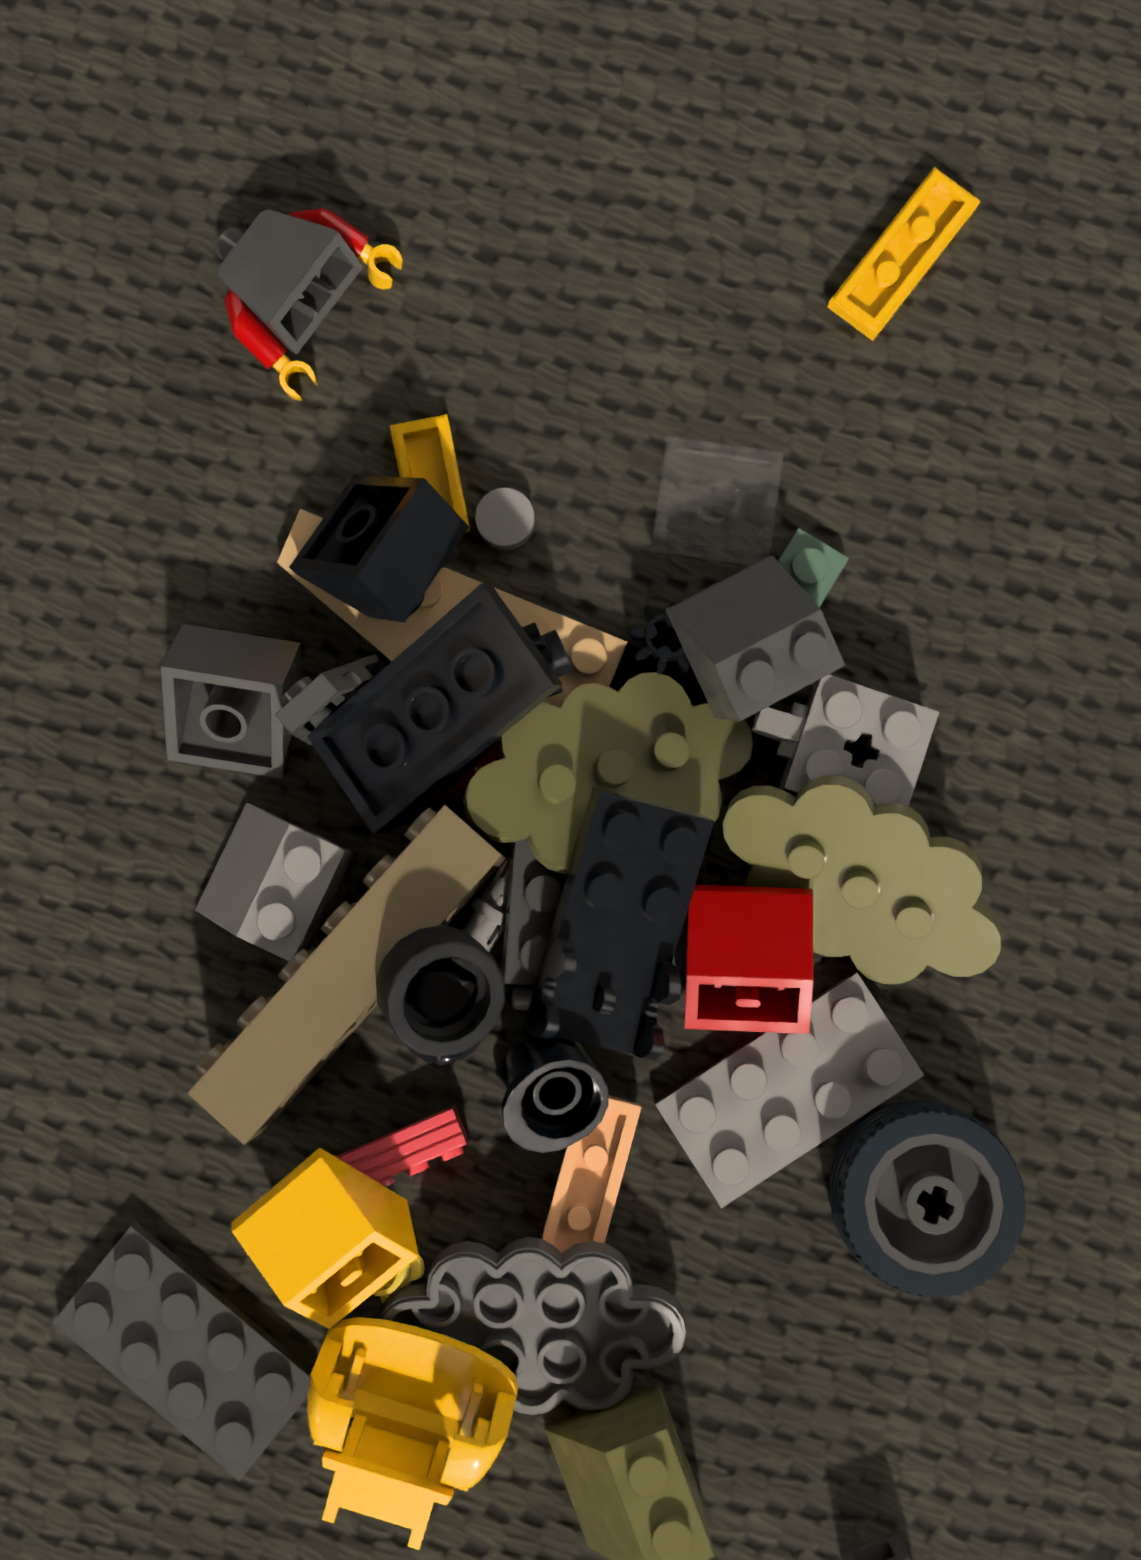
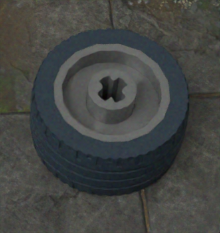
M911 1100L893 1103L881 1107L861 1119L841 1142L839 1150L835 1154L829 1177V1202L832 1217L839 1235L847 1248L860 1264L881 1282L900 1291L921 1297L939 1298V1296L950 1297L951 1295H960L964 1291L969 1292L977 1286L980 1287L984 1284V1281L994 1277V1274L1003 1268L1002 1265L1008 1262L1010 1255L1016 1249V1243L1021 1238L1020 1234L1024 1227L1023 1219H1025L1026 1200L1024 1199L1025 1190L1022 1178L1018 1172L1019 1169L998 1136L976 1118L957 1108L934 1101ZM923 1190L930 1193L929 1198L925 1202L917 1203L918 1197Z

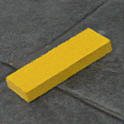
M934 167L834 294L827 307L870 340L874 341L974 213L981 201Z

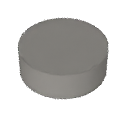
M498 488L487 493L480 500L475 513L476 525L481 538L488 545L499 550H512L522 546L530 538L534 530L535 518L530 501L524 494L512 488Z

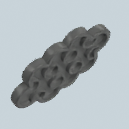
M534 1237L516 1239L506 1245L499 1253L482 1243L465 1241L451 1244L440 1251L432 1262L427 1285L406 1286L396 1293L389 1295L381 1306L378 1319L408 1324L454 1338L477 1347L500 1360L517 1378L519 1388L514 1410L528 1415L546 1413L563 1400L583 1410L599 1411L609 1409L620 1403L631 1390L633 1369L659 1367L671 1361L682 1349L686 1336L683 1308L674 1295L661 1287L633 1285L630 1264L619 1250L606 1243L588 1241L577 1243L561 1253L547 1241Z

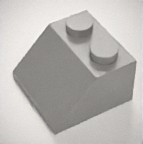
M246 802L195 911L236 937L291 961L302 949L309 950L355 852Z

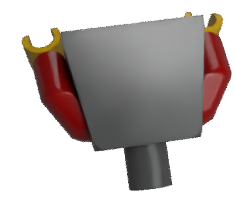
M324 208L293 211L288 215L267 209L259 213L246 232L235 227L228 228L221 234L217 242V254L223 260L217 268V277L228 288L224 298V306L233 334L267 370L273 366L280 374V385L286 394L292 399L299 401L302 398L289 387L291 376L297 372L306 373L316 385L318 384L317 378L308 364L298 360L291 361L285 355V352L289 349L296 355L299 353L364 267L359 260L367 264L368 279L372 285L379 289H390L393 280L388 274L378 270L376 264L389 262L394 267L402 269V257L394 246L381 244L373 248L367 243L369 239L367 235L332 211Z

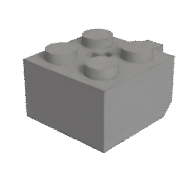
M827 675L813 683L807 704L802 705L794 702L790 714L770 707L757 712L751 732L780 742L776 755L784 757L788 761L778 789L784 790L795 797L811 780L824 775H841L855 780L868 791L874 806L885 803H900L909 806L939 711L832 675ZM858 740L862 743L861 751L868 755V760L853 766L851 765L852 754L845 751L844 746H848Z

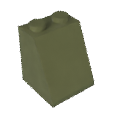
M659 1383L626 1395L620 1403L609 1409L599 1411L588 1410L545 1427L588 1548L611 1560H708L715 1557L703 1500Z

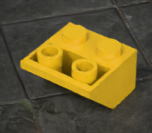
M321 1148L317 1149L231 1222L232 1233L282 1304L328 1329L333 1327L419 1257L407 1199Z

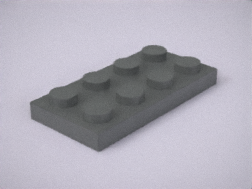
M137 1222L129 1227L52 1322L239 1482L308 1397L312 1369Z

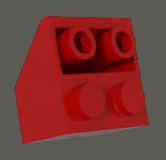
M695 885L688 908L685 1029L809 1034L813 991V890L804 888Z

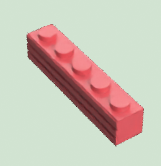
M453 1105L335 1157L387 1187L394 1183L392 1176L407 1171L408 1176L422 1172L429 1168L427 1161L442 1156L443 1161H447L464 1153L462 1146L468 1144L470 1139L458 1110Z

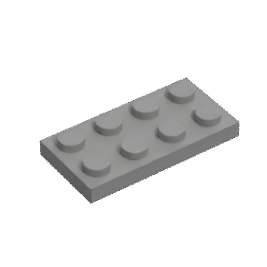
M853 972L812 999L809 1034L761 1032L654 1103L717 1203L723 1208L923 1077L924 1074L859 974Z

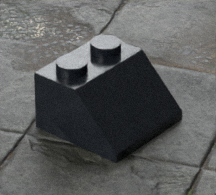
M354 475L289 568L296 575L368 617L405 623L407 618L421 606L425 591L440 569L454 557L456 545L469 526L425 478Z

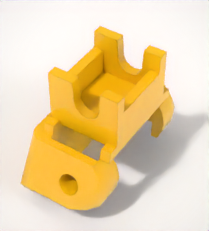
M355 1317L340 1320L327 1332L311 1371L308 1389L307 1416L310 1435L314 1440V1445L325 1448L322 1456L323 1468L335 1471L322 1520L334 1524L339 1507L412 1529L407 1547L419 1550L434 1502L447 1506L453 1497L455 1488L467 1492L468 1488L474 1487L483 1478L498 1456L509 1433L519 1388L516 1375L500 1360L479 1348L436 1332L386 1319ZM352 1417V1418H354V1419H353V1421H352V1424H351L349 1433H348V1435H347V1438H346V1441H345V1444H344V1440H345V1436H346L347 1429H348V1426H349L350 1418Z

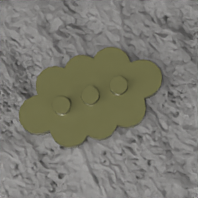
M657 672L640 673L630 678L619 692L599 683L583 684L574 688L560 707L541 702L499 737L500 760L493 761L480 768L469 781L463 797L464 814L472 829L484 839L497 843L516 842L527 839L528 845L537 861L548 870L568 874L593 787L703 815L715 822L719 817L722 805L719 783L741 771L750 759L753 748L751 729L745 719L733 721L715 718L708 703L692 707L683 687L671 677L658 674Z
M824 775L811 780L798 792L796 797L772 786H752L740 791L730 801L723 821V834L730 850L751 865L746 877L745 886L813 890V952L826 957L850 955L857 970L868 979L882 984H901L913 980L924 971L927 965L953 977H970L986 971L996 962L1001 951V926L995 914L983 903L977 901L982 891V864L976 852L964 842L950 837H930L923 817L913 808L900 803H885L874 806L868 791L855 780L841 775Z

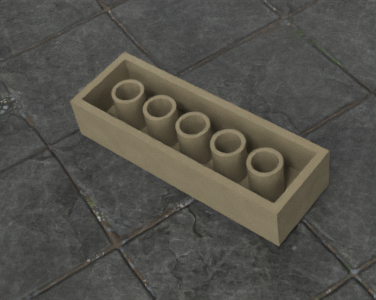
M446 805L438 813L428 808L416 819L405 833V836L411 843L399 857L396 858L394 856L392 858L387 854L374 866L363 880V883L370 888L357 903L354 901L349 904L345 901L332 913L321 927V930L327 935L324 941L317 948L313 947L309 951L304 948L298 952L278 976L285 982L282 988L276 994L274 992L270 994L266 999L260 996L238 1019L236 1025L243 1030L236 1039H230L224 1046L220 1043L217 1044L195 1067L193 1072L200 1079L187 1094L243 1145L265 1131L378 1005L376 979L383 959L394 945L418 929L441 925L448 926L506 859Z

